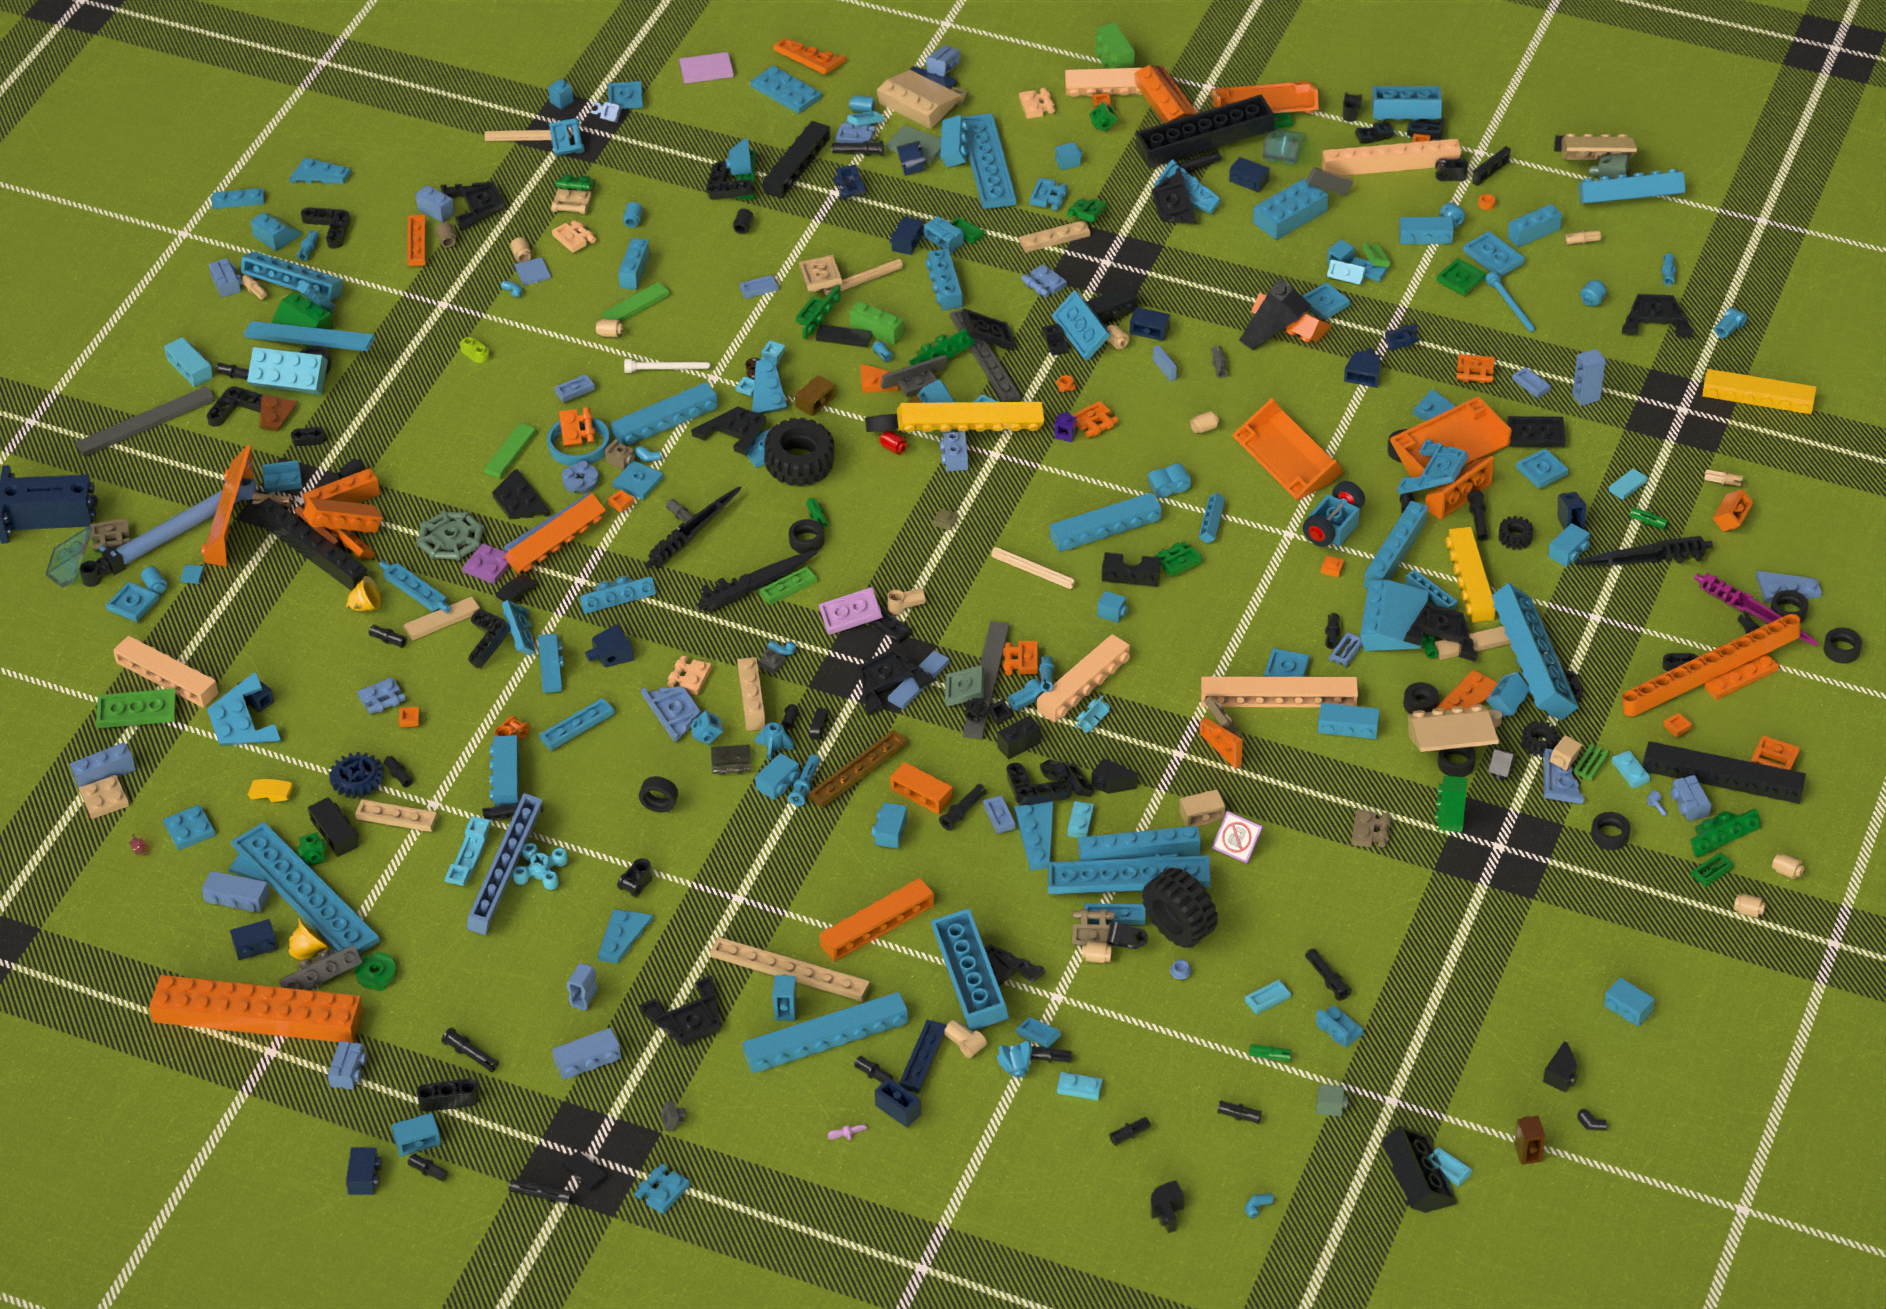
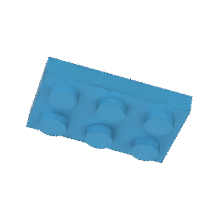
M1490 231L1463 245V251L1490 272L1496 271L1500 277L1525 263V257Z

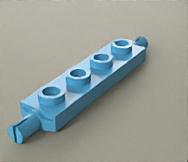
M384 560L379 563V567L384 569L383 575L386 580L432 612L437 609H441L445 613L451 611V607L446 604V596L398 563L389 565Z

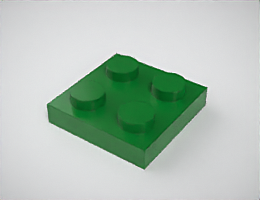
M1457 258L1437 275L1436 281L1465 296L1486 278V273Z

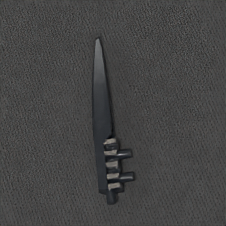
M741 487L726 493L697 513L685 524H680L677 529L667 536L666 540L660 541L659 545H655L654 549L650 551L646 566L652 568L655 565L660 568L675 556L740 492Z
M1701 536L1662 540L1656 544L1632 547L1580 559L1575 564L1622 565L1652 561L1653 563H1659L1664 558L1666 562H1670V557H1674L1675 561L1681 564L1684 562V559H1688L1689 555H1692L1696 561H1701L1702 557H1705V550L1713 548V542H1704Z
M818 550L792 556L748 575L746 573L740 576L739 581L733 578L730 584L724 578H720L717 581L719 585L715 586L714 591L709 589L707 585H704L701 588L703 592L701 593V602L695 604L697 611L706 609L711 613L747 597L748 593L800 566L815 556Z

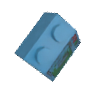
M265 212L251 220L253 236L274 251L279 250L302 235L300 230L282 218Z

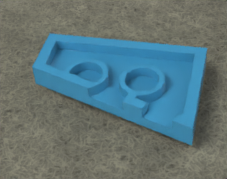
M305 157L291 175L290 183H297V181H305V183L322 181L323 184H344L351 175V169Z
M506 600L502 603L503 614L510 625V633L515 640L514 645L519 652L530 656L535 652L533 635L528 630L531 627V621L527 620L529 609Z

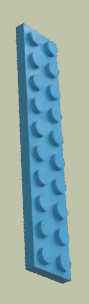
M265 822L231 841L232 847L335 952L354 945L359 955L380 942L379 936Z

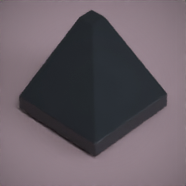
M1004 699L989 706L987 709L996 725L1013 716Z

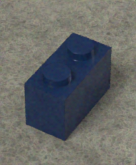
M1239 157L1230 167L1229 182L1259 193L1269 182L1270 168Z
M903 216L901 222L897 223L895 232L890 236L892 251L912 255L923 235V221Z
M1136 307L1130 319V334L1164 341L1170 329V314Z
M270 919L230 930L238 961L278 949Z
M890 1078L886 1079L874 1090L875 1106L906 1128L921 1115L920 1099Z
M351 1147L346 1178L348 1195H374L375 1186H379V1173L377 1172L382 1167V1157L378 1156L377 1147Z

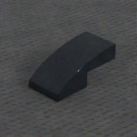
M1374 122L1372 128H1356L1355 131L1360 144L1382 141L1395 134L1390 123Z
M1059 324L1041 327L1051 355L1069 352L1068 344L1064 339L1063 331Z
M525 574L520 575L505 584L496 593V597L503 602L506 600L514 603L521 601L524 593L536 589L537 582Z

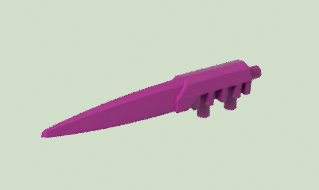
M1697 573L1694 577V580L1700 583V589L1742 613L1746 611L1768 624L1782 618L1773 610L1754 600L1752 595L1743 593L1739 589H1734V586L1727 585L1723 580H1718L1715 575L1712 576L1706 573L1705 576ZM1800 629L1801 635L1799 639L1818 646L1817 641Z

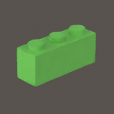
M861 301L849 311L850 327L872 331L873 337L895 345L904 336V319Z

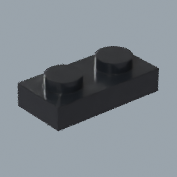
M1063 762L1068 774L1065 779L1072 784L1073 792L1079 796L1091 797L1095 791L1078 765Z

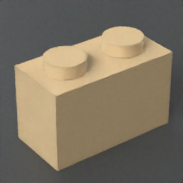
M1212 790L1180 798L1179 812L1186 827L1200 826L1224 820L1225 805L1218 790Z

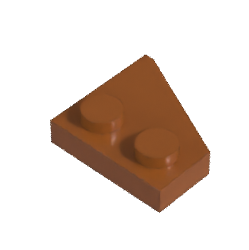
M263 394L261 397L259 428L277 431L292 409L295 408L297 401Z

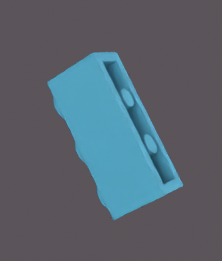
M183 337L164 346L167 360L194 387L213 378L211 363L206 361L199 351L197 352L193 345Z

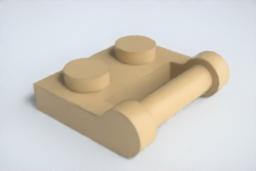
M558 189L554 202H552L551 210L552 212H580V214L586 215L592 193L591 191Z

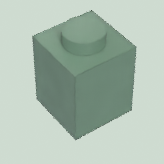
M1319 1084L1316 1114L1342 1117V1109H1347L1348 1096L1344 1095V1087Z

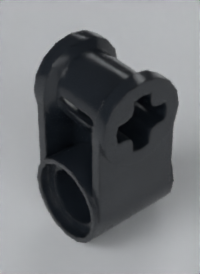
M1345 92L1342 112L1343 120L1353 122L1357 119L1359 109H1361L1362 94L1358 96Z
M1439 159L1435 163L1437 170L1435 177L1439 181H1464L1468 177V161L1465 159Z
M645 858L634 861L631 867L619 878L617 883L618 889L626 890L633 897H638L653 879L650 861Z
M1110 922L1107 944L1137 949L1147 943L1148 935L1145 930L1127 926L1123 923Z

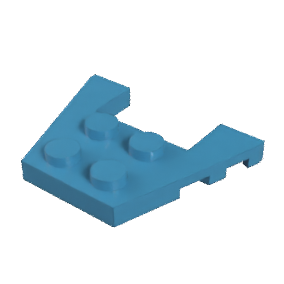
M1425 440L1419 451L1422 456H1432L1431 460L1420 477H1403L1397 490L1399 494H1405L1453 483L1469 457L1467 452L1451 446L1446 448L1441 443L1437 442L1434 444L1431 440Z
M256 672L207 708L220 746L282 742L275 724L257 731L253 725L244 697L263 690Z

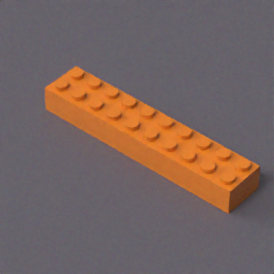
M160 975L149 1006L154 1023L332 1042L343 1041L350 1042L351 1044L355 1041L364 1012L361 996L166 975Z

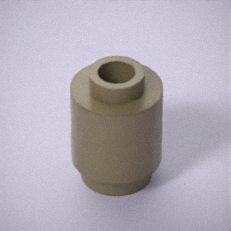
M441 223L436 228L439 242L443 247L450 248L456 242L453 226L450 223Z

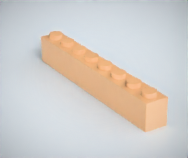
M1458 139L1323 150L1322 169L1345 176L1435 168V163L1439 159H1459L1461 148Z
M1201 677V707H1207L1203 700L1209 696L1214 702L1218 700L1222 707H1320L1321 703L1357 706V677Z

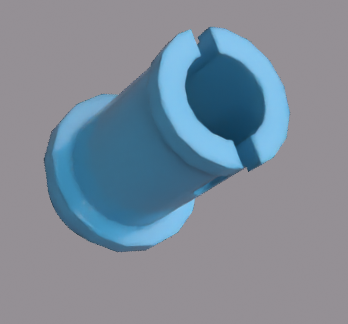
M876 341L873 344L874 353L878 354L884 362L892 360L893 354L886 348V344L883 341Z

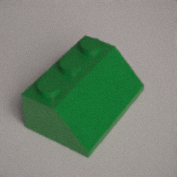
M295 291L281 300L271 321L274 324L333 330L331 313Z

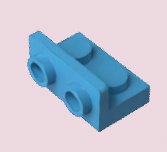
M298 460L262 465L266 493L302 488Z
M1335 1005L1325 1012L1321 1009L1317 1011V1026L1321 1030L1326 1031L1335 1042L1340 1043L1343 1047L1346 1048L1363 1035V1029Z

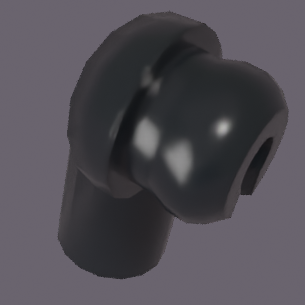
M1587 1109L1579 1110L1577 1118L1585 1129L1606 1131V1120L1595 1119Z

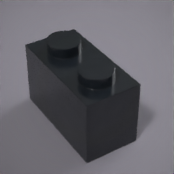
M1028 716L998 731V749L1008 760L1041 743V727L1031 716Z

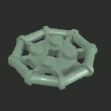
M443 510L440 514L420 524V533L416 540V545L422 548L432 560L454 559L460 561V558L481 546L480 542L485 528L483 524L478 523L470 515V512H445ZM428 531H432L431 535L426 536ZM471 533H475L474 539L469 537ZM429 543H433L435 548L433 549ZM465 544L468 545V546H466V547H464L463 549H461V550L458 551V549H459L460 547L464 546Z

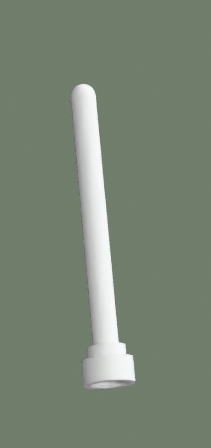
M625 359L624 362L625 373H632L636 369H709L711 366L709 362L632 361V359Z

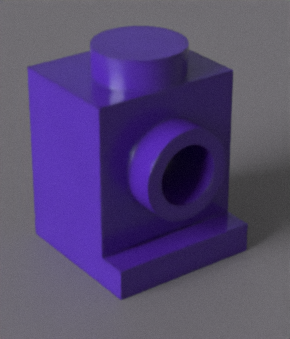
M1068 412L1059 413L1055 421V439L1072 442L1078 431L1077 417L1072 416Z

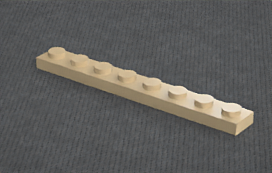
M721 937L717 938L710 951V957L774 976H796L797 983L858 1001L863 1000L870 987V983L867 980Z

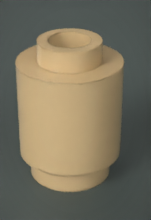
M522 237L514 239L510 246L515 259L520 263L530 260L531 250L527 240Z
M602 319L596 323V333L601 335V337L618 338L623 333V324L620 323V320Z
M1116 325L1106 327L1111 334L1107 339L1110 344L1116 349H1122L1127 346L1129 336Z
M1208 411L1194 416L1190 420V425L1194 433L1201 434L1217 428L1219 420L1215 413Z
M1777 854L1772 863V869L1776 870L1777 873L1794 880L1797 877H1801L1804 871L1801 860L1786 854Z
M1737 894L1734 910L1738 911L1739 914L1758 918L1759 914L1763 915L1766 903H1763V898Z
M1087 941V945L1082 947V957H1085V962L1105 964V962H1110L1112 946L1107 945V943Z

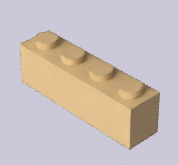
M757 658L737 659L746 731L761 730L765 727V716Z

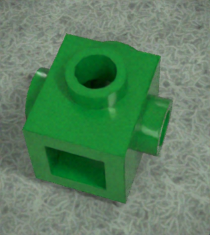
M1104 101L1089 114L1093 127L1104 132L1119 119L1115 108Z
M318 832L299 837L300 846H297L300 858H304L308 866L326 862L324 851L327 850L325 840L320 839Z

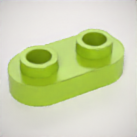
M471 337L461 340L460 349L463 354L477 363L489 360V349L482 343Z

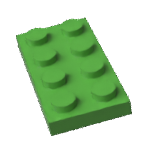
M175 688L98 695L97 729L175 722Z

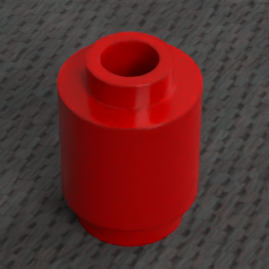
M884 431L880 436L879 443L882 447L897 455L903 453L907 448L906 439L892 431Z

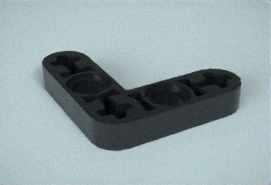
M718 161L713 164L706 186V192L710 199L748 196L755 191L753 181L750 179L726 182L729 168L727 169L725 161Z
M311 207L304 208L301 211L303 223L330 226L326 236L329 248L337 249L342 246L350 224L348 211Z
M235 386L228 388L207 413L208 424L212 427L222 425L237 406L260 412L263 394ZM249 398H252V399H253L252 401H248V402L245 401L246 399H249ZM223 405H228L227 408H220Z
M481 609L476 611L471 617V622L478 629L487 632L469 655L468 661L475 668L482 667L488 661L511 629L504 619Z
M1011 763L1007 766V779L1015 800L1020 805L1065 800L1072 796V784L1068 781L1031 785L1022 764Z

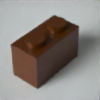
M1526 1116L1517 1120L1514 1146L1521 1165L1542 1162L1546 1135L1539 1116Z

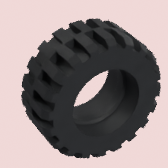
M790 418L789 421L783 420L779 425L776 424L767 433L764 445V463L766 464L767 471L774 478H778V481L786 482L790 486L795 484L798 487L804 486V484H808V486L813 485L815 481L818 483L823 477H826L833 467L834 439L829 430L825 429L822 424H817L815 420ZM800 448L812 453L798 456L790 454L786 450Z
M1168 868L1145 885L1142 899L1146 913L1150 916L1151 922L1154 926L1156 925L1158 931L1164 934L1166 939L1173 941L1175 945H1181L1184 948L1193 947L1215 930L1218 923V912L1215 911L1216 906L1212 902L1210 894H1207L1204 886L1200 885L1198 880L1190 876V873L1187 871H1183L1180 868Z

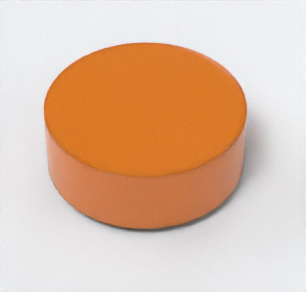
M1483 194L1479 197L1478 206L1481 209L1491 210L1495 207L1496 199L1494 196Z

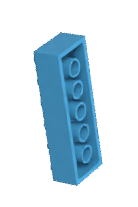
M970 908L932 920L933 932L968 1029L973 1031L1009 1019L1005 1002Z

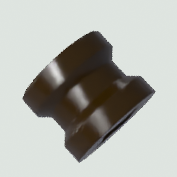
M755 357L746 361L745 367L748 378L755 379L756 361L761 359Z

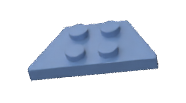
M684 687L659 688V691H647V688L641 689V695L674 742H677L691 727V723L701 715V711Z

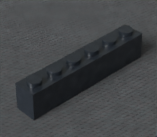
M811 121L804 128L792 146L788 147L787 152L772 167L770 173L764 177L762 184L765 194L783 199L829 142L830 126Z

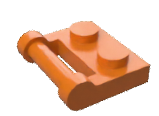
M1762 735L1751 762L1792 770L1800 753V747ZM1761 756H1764V757H1767V758H1770V759H1773V760H1776V761L1785 763L1786 765L1784 766V765H1781V764H1778V763H1775V762H1772V761H1769V760H1766V759H1763V758H1760V757H1761Z

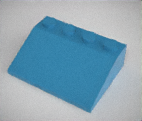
M1391 580L1369 581L1360 634L1364 651L1421 648L1422 643L1418 646L1403 640L1426 602L1428 603L1429 591Z

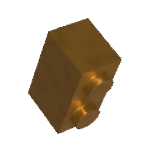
M817 375L801 390L796 392V408L810 416H814L835 398V384Z

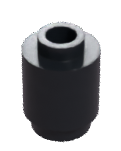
M740 209L737 212L733 222L735 232L744 234L750 229L754 219V215L750 210Z
M353 458L340 468V471L337 473L338 477L342 479L365 470V465L360 459Z

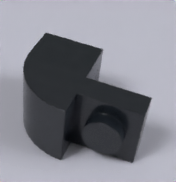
M1177 1180L1158 1186L1153 1191L1150 1214L1152 1219H1159L1161 1226H1165L1168 1233L1176 1231L1177 1218L1174 1212L1184 1209V1194Z

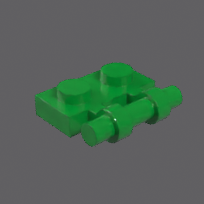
M565 174L559 180H556L555 185L564 190L569 188L577 189V191L592 190L596 186V179H591L590 176L578 178L572 174Z
M1084 198L1079 199L1068 209L1067 216L1071 218L1078 215V218L1084 219L1087 222H1094L1107 209V202L1095 199L1086 201Z
M1186 541L1175 543L1171 548L1163 549L1153 556L1161 558V567L1170 577L1202 563V556L1192 546L1188 548Z

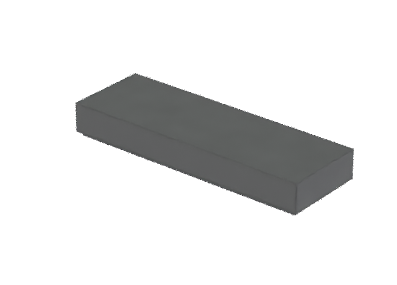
M1313 167L1306 180L1309 185L1344 196L1347 195L1354 183L1351 178Z

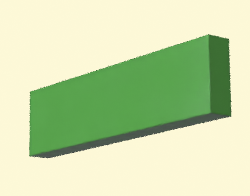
M657 282L602 313L604 319L620 320L622 322L669 296V290Z
M519 423L484 468V473L501 479L535 435L536 428Z

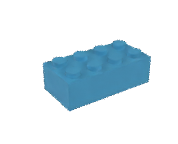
M1372 86L1371 105L1373 119H1441L1442 96L1440 86Z
M1304 178L1254 206L1253 223L1277 240L1326 212L1328 208V194L1318 187L1309 185L1306 182L1307 179Z

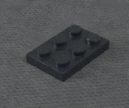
M965 308L961 311L960 315L967 334L971 338L997 345L1002 349L1006 348L1013 351L1016 347L1008 323Z
M1508 416V426L1512 429L1510 447H1565L1563 417Z

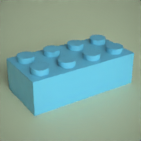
M253 347L247 382L253 387L322 395L328 360L322 355Z

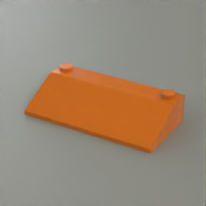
M1310 81L1210 89L1214 108L1262 94L1273 113L1295 111L1313 113L1314 110H1318V89Z
M1477 396L1391 437L1390 442L1411 477H1420L1432 456H1422L1419 451L1425 440H1431L1434 444L1437 442L1441 443L1446 448L1451 446L1466 451L1469 457L1463 466L1465 467L1475 460L1508 446L1512 429Z
M1273 398L1232 434L1297 501L1331 484L1344 472L1338 462L1320 448L1278 406Z
M247 445L234 458L229 469L225 470V484L207 543L202 546L201 555H204L205 563L227 567L226 541L229 534L230 517L242 478L253 480L254 477L251 445Z

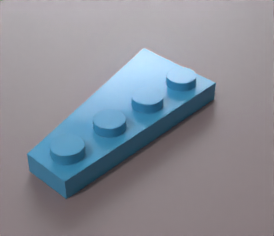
M1170 161L1153 185L1154 187L1161 184L1166 177L1170 178L1176 173L1175 170L1180 168L1176 165V162ZM1180 168L1192 206L1212 215L1221 202L1220 198L1207 187L1202 186L1197 179L1187 174L1186 170Z

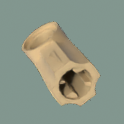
M918 588L906 592L901 590L890 591L887 602L888 612L893 615H899L904 612V608L924 604L926 599L923 589Z
M958 1020L949 1022L944 1030L945 1035L958 1044L962 1053L968 1058L973 1057L987 1045L986 1039L980 1032H972Z

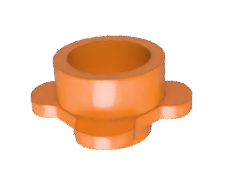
M1069 375L1061 376L1056 381L1060 392L1076 389V385L1073 384V378Z

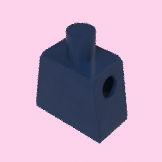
M1367 348L1365 352L1355 351L1345 367L1344 382L1378 388L1380 355L1375 354V351L1371 348Z
M1577 492L1560 494L1558 496L1557 515L1563 529L1565 530L1572 523L1585 530L1586 503Z
M618 624L592 638L593 649L585 652L588 662L599 659L603 667H610L634 660L633 647Z

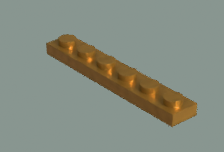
M892 730L810 791L809 799L821 808H824L907 745V739L895 730Z

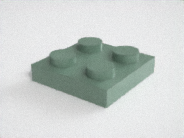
M982 665L946 674L945 703L947 706L960 704L968 700L971 701L973 698L984 697L985 670Z

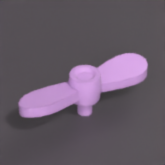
M864 1124L852 1128L844 1126L842 1130L829 1132L828 1138L836 1139L845 1136L848 1140H851L853 1133L867 1129V1125Z

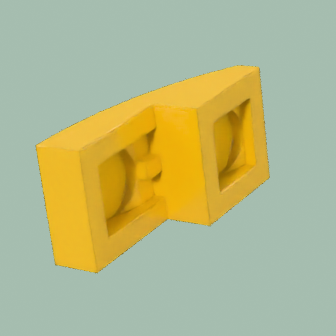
M274 779L253 780L247 795L251 800L268 797L271 802L284 801L289 799L294 785L291 782Z

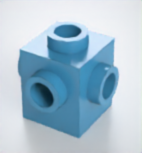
M706 710L691 723L693 738L707 745L723 732L721 718Z

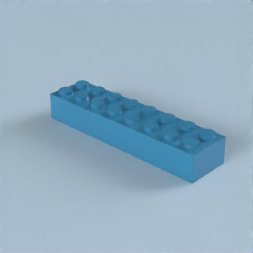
M1507 583L1492 595L1495 603L1493 606L1499 613V620L1506 629L1505 634L1511 641V649L1517 655V663L1522 667V675L1528 681V689L1535 698V705L1540 710H1545L1551 717H1556L1562 721L1579 706L1532 598L1512 584Z

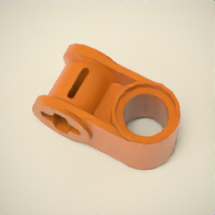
M511 715L503 724L495 729V737L517 735L519 742L528 735L530 725L526 722L522 723L516 716Z

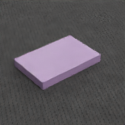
M728 52L679 59L684 84L733 77Z
M873 587L818 604L828 635L883 618Z

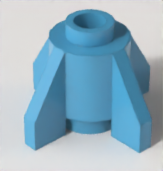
M779 723L767 724L755 737V744L766 745L768 748L767 757L769 760H772L774 751L780 750L782 746H784V749H794V742Z
M1027 1040L1020 1045L1010 1047L999 1046L998 1063L1014 1078L1025 1076L1026 1072L1029 1071L1032 1052L1031 1041Z

